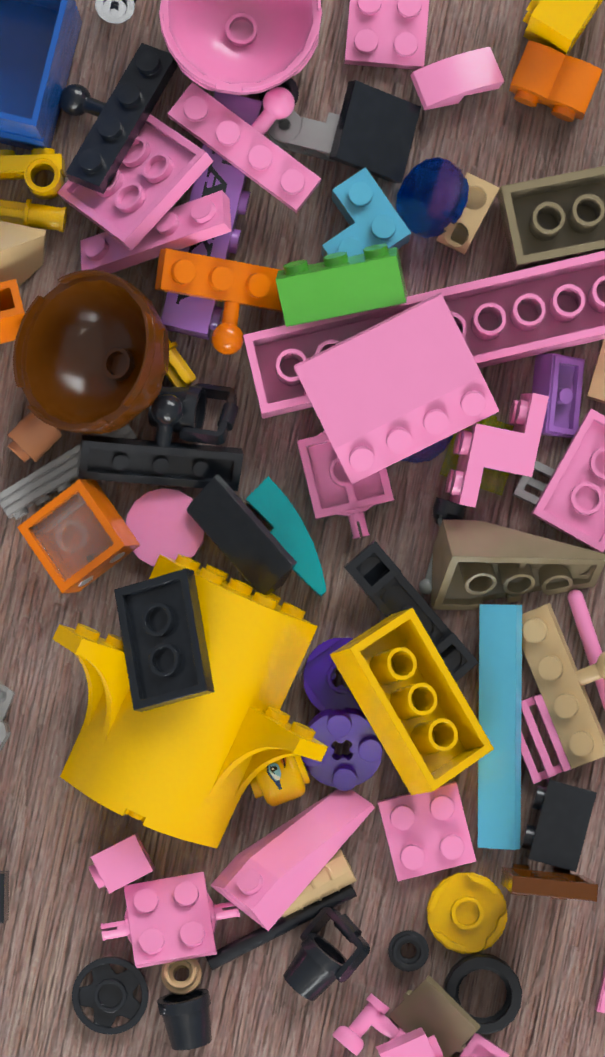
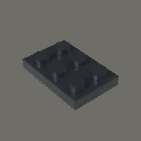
M185 568L114 589L134 711L143 712L215 692L194 571Z

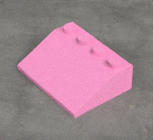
M441 292L293 366L351 484L499 412L485 379Z

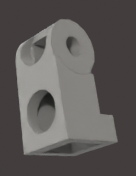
M293 110L287 118L276 119L268 130L270 140L281 149L335 162V160L329 159L340 115L329 112L325 123L300 117Z

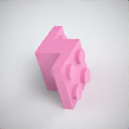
M524 393L520 394L519 401L513 400L509 414V424H514L513 431L475 423L457 432L453 451L455 454H459L456 470L450 469L445 493L451 494V502L476 508L484 468L532 477L549 396Z

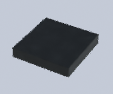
M357 80L349 81L329 159L358 170L366 167L371 175L394 184L402 183L421 106Z

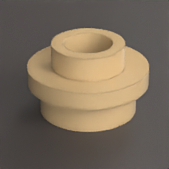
M195 958L165 963L161 969V979L164 986L170 992L185 995L191 993L199 986L202 979V969ZM180 968L189 970V977L185 981H177L175 979V972Z

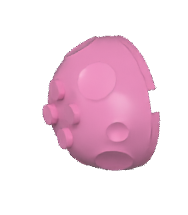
M161 0L159 10L162 35L169 52L178 63L182 73L204 89L233 95L262 93L281 85L292 76L298 74L308 63L318 45L322 16L321 0Z

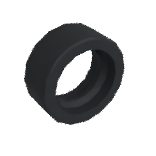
M477 953L463 957L452 966L445 979L444 990L461 1006L458 995L459 986L464 977L479 969L491 970L498 974L504 981L507 990L506 1001L502 1009L495 1015L486 1018L475 1017L469 1014L481 1026L476 1033L490 1034L503 1030L514 1021L521 1008L522 989L518 976L505 961L491 954Z

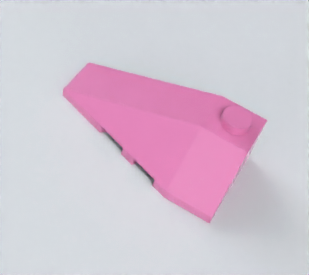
M336 789L237 854L214 880L211 887L269 931L375 807L352 789L348 791Z

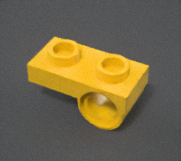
M51 148L31 150V155H15L13 150H0V180L25 179L31 193L42 200H50L59 195L57 192L64 185V178H66L65 160L62 153L55 154V150ZM50 170L54 173V180L51 184L45 187L34 184V177L39 171Z

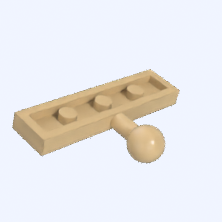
M548 603L523 613L522 649L539 691L542 694L571 769L605 757V735L584 685L601 678L605 680V651L600 654L595 664L577 670L551 604Z

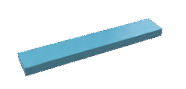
M480 604L479 723L494 750L478 760L477 848L520 849L522 605Z

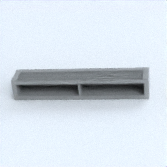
M129 424L112 432L94 435L137 439ZM80 444L0 492V505L8 518L15 517L16 520L29 513V507L34 504L39 507L50 500L49 495L58 491L60 494L71 486L70 482L78 478L77 467Z

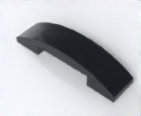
M375 540L344 566L346 571L385 618L403 610L414 609L455 682L479 663L403 576L401 570Z

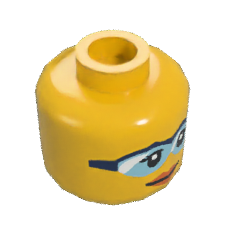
M298 755L285 757L268 765L258 772L250 785L256 799L264 796L267 804L278 806L303 796L306 790L305 784L310 783V779L303 760Z

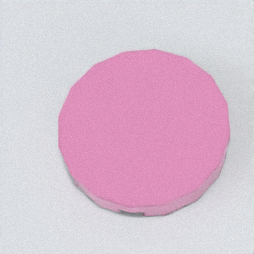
M161 488L145 493L134 502L127 514L126 525L140 543V546L133 551L138 559L154 567L159 555L176 560L178 554L191 559L196 556L204 542L205 532L187 512L189 504L193 501L191 497L179 490Z

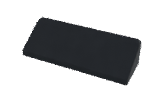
M216 475L189 504L187 512L254 589L259 593L268 595L284 585L295 567L296 561L222 477Z

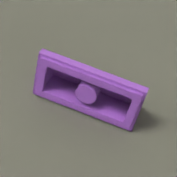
M555 353L536 356L532 393L549 396L541 435L563 438L574 437L579 427L585 359Z

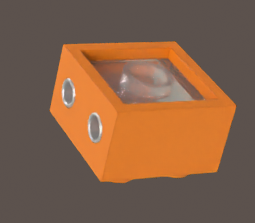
M77 480L17 527L61 593L80 592L140 546V543L96 480Z

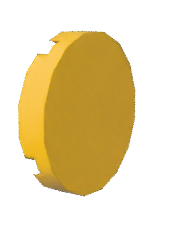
M458 872L442 879L432 890L426 906L427 922L434 937L447 949L461 954L475 953L491 947L503 934L508 920L506 901L500 888L489 878L474 872Z

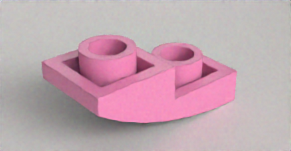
M491 47L465 52L437 61L413 71L410 75L424 110L459 104L466 95L496 90L504 83Z

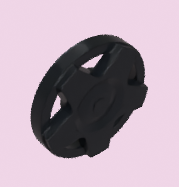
M102 957L89 963L77 976L72 990L73 1007L81 1022L95 1032L108 1035L125 1032L136 1025L145 1013L149 999L147 981L142 972L130 961L119 957ZM110 964L123 966L127 970L117 974L113 971ZM92 970L93 983L80 987L84 977ZM139 984L142 991L141 1004L133 996V991ZM81 1006L94 1009V1022L86 1016ZM117 1016L130 1019V1021L123 1025L111 1027Z

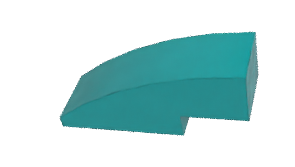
M268 476L246 498V502L273 528L270 533L296 561L293 571L321 598L327 589L314 543L301 517L287 496Z

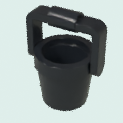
M197 383L195 386L191 385L190 387L162 386L157 397L163 394H172L178 397L183 404V417L173 427V432L179 433L181 439L211 445H221L226 441L228 432L233 429L239 410L237 394L234 388ZM207 398L226 401L218 420L217 431L203 429ZM151 405L148 411L149 425L157 427V422L152 417Z
M324 907L301 934L302 947L283 974L284 979L301 996L310 1001H315L336 979L340 983L345 982L368 956L370 946L361 936L362 931L346 914H341L336 909ZM330 919L341 934L357 947L348 960L330 942L317 935Z

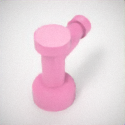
M372 993L366 998L369 1003L349 1027L339 1026L332 1034L334 1038L356 1056L364 1047L361 1037L371 1025L380 1033L389 1037V1040L406 1034L385 1016L390 1008Z

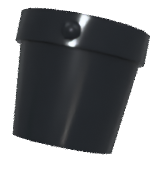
M195 989L185 995L170 993L157 1000L159 1014L162 1015L173 1050H191L205 1046L212 1041L209 1008L211 1000L207 989Z

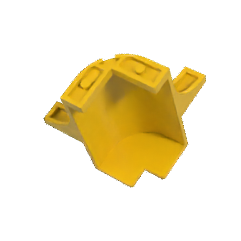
M178 554L176 560L159 555L149 579L185 568L194 571L215 692L143 712L134 711L122 638L108 633L106 639L101 638L100 632L80 623L77 624L76 629L59 624L53 640L77 656L83 666L88 683V705L84 723L60 777L92 800L121 816L127 814L142 821L143 826L155 831L217 849L242 794L259 771L273 762L289 756L300 755L322 762L328 746L314 738L315 730L298 722L290 724L288 721L291 716L280 710L318 626L304 619L306 611L287 602H283L282 606L279 605L281 597L273 593L264 595L255 592L254 594L252 593L253 587L234 578H231L229 582L226 581L229 574L221 569L208 564L206 568L202 567V569H199V562L181 554Z

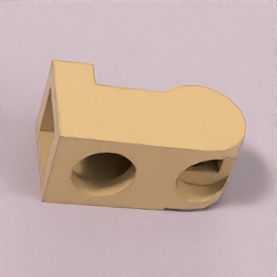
M467 172L450 206L447 218L436 241L465 255L500 188Z

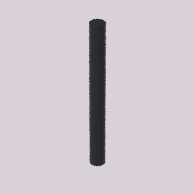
M352 884L340 889V892L336 891L322 898L321 901L318 900L304 907L303 910L300 909L286 917H280L269 931L260 927L217 950L216 955L205 956L208 964L214 970L314 919L324 907L335 908L357 897V894Z

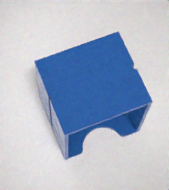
M0 0V143L27 150L51 148L61 109L60 95L67 85L82 25L75 0Z

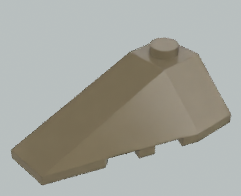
M443 520L433 545L432 610H475L480 608V604H484L483 601L506 597L507 602L512 603L521 601L520 595L542 590L546 595L569 592L574 589L595 587L605 565V554L485 521Z

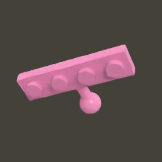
M193 82L168 112V117L295 213L301 209L321 182L319 176L264 136L276 119L287 118L294 110V97L289 90L283 87H275L267 91L263 98L264 110L252 125H249Z
M221 190L169 209L132 251L107 232L80 240L81 270H100L114 273L159 257L160 249L180 250L231 232L230 199Z

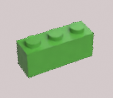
M377 244L364 248V254L348 257L347 252H337L324 256V262L308 265L307 260H298L283 265L284 270H280L277 273L276 284L286 327L406 303L407 291L398 248L388 249L387 244Z

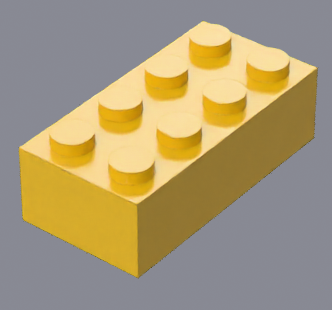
M413 608L391 614L330 654L411 795L433 792L494 750Z

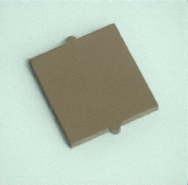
M430 975L414 991L408 990L403 996L404 1000L389 1015L405 1033L421 1027L427 1037L435 1035L444 1057H450L456 1051L462 1052L466 1047L465 1042L481 1027Z

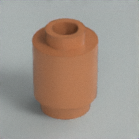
M30 411L7 434L12 440L7 447L24 463L29 458L37 463L63 436L60 433L62 430L44 423Z

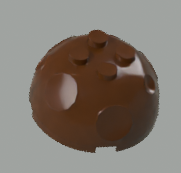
M100 270L72 272L57 279L60 284L44 297L38 295L27 309L19 326L14 344L13 371L16 386L22 388L30 404L27 406L28 409L44 423L59 430L75 433H108L128 424L146 408L150 407L158 396L169 367L168 332L152 302L130 282L115 274Z

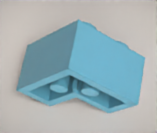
M366 167L332 189V201L350 226L322 245L321 254L323 257L337 252H347L348 257L364 254V248L377 244H387L388 249L394 247L399 249L409 242L411 237L410 230Z

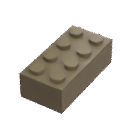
M605 166L500 187L497 197L513 272L605 251Z

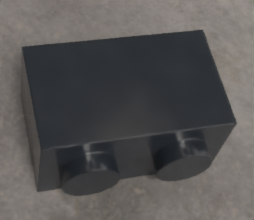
M545 779L543 786L537 785L531 808L537 810L533 826L526 825L521 841V848L527 849L525 857L576 872L597 792L550 779Z

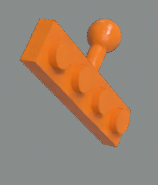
M168 248L160 249L155 290L224 302L222 323L214 329L211 337L213 347L219 353L231 355L239 351L243 345V333L237 326L240 305L283 313L276 284V276L280 269Z

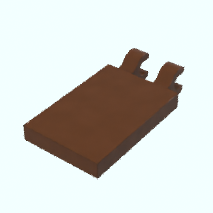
M514 863L512 868L502 867L501 884L512 895H535L552 899H575L597 902L598 884L584 875L571 874L570 870L554 867L552 872L530 870L529 865Z

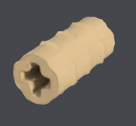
M341 848L284 912L283 917L300 909L303 910L304 907L318 900L321 901L322 898L336 891L340 892V889L357 881Z

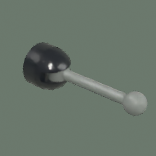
M436 497L432 516L435 523L440 527L443 520H462L467 506ZM433 553L426 577L419 583V589L423 594H430L432 591Z

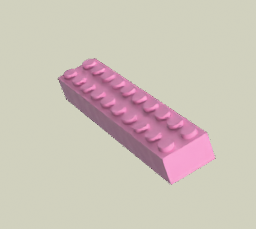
M605 251L407 296V301L404 304L288 327L283 325L243 335L262 419L313 407L293 367L294 365L440 292L479 368L605 339Z

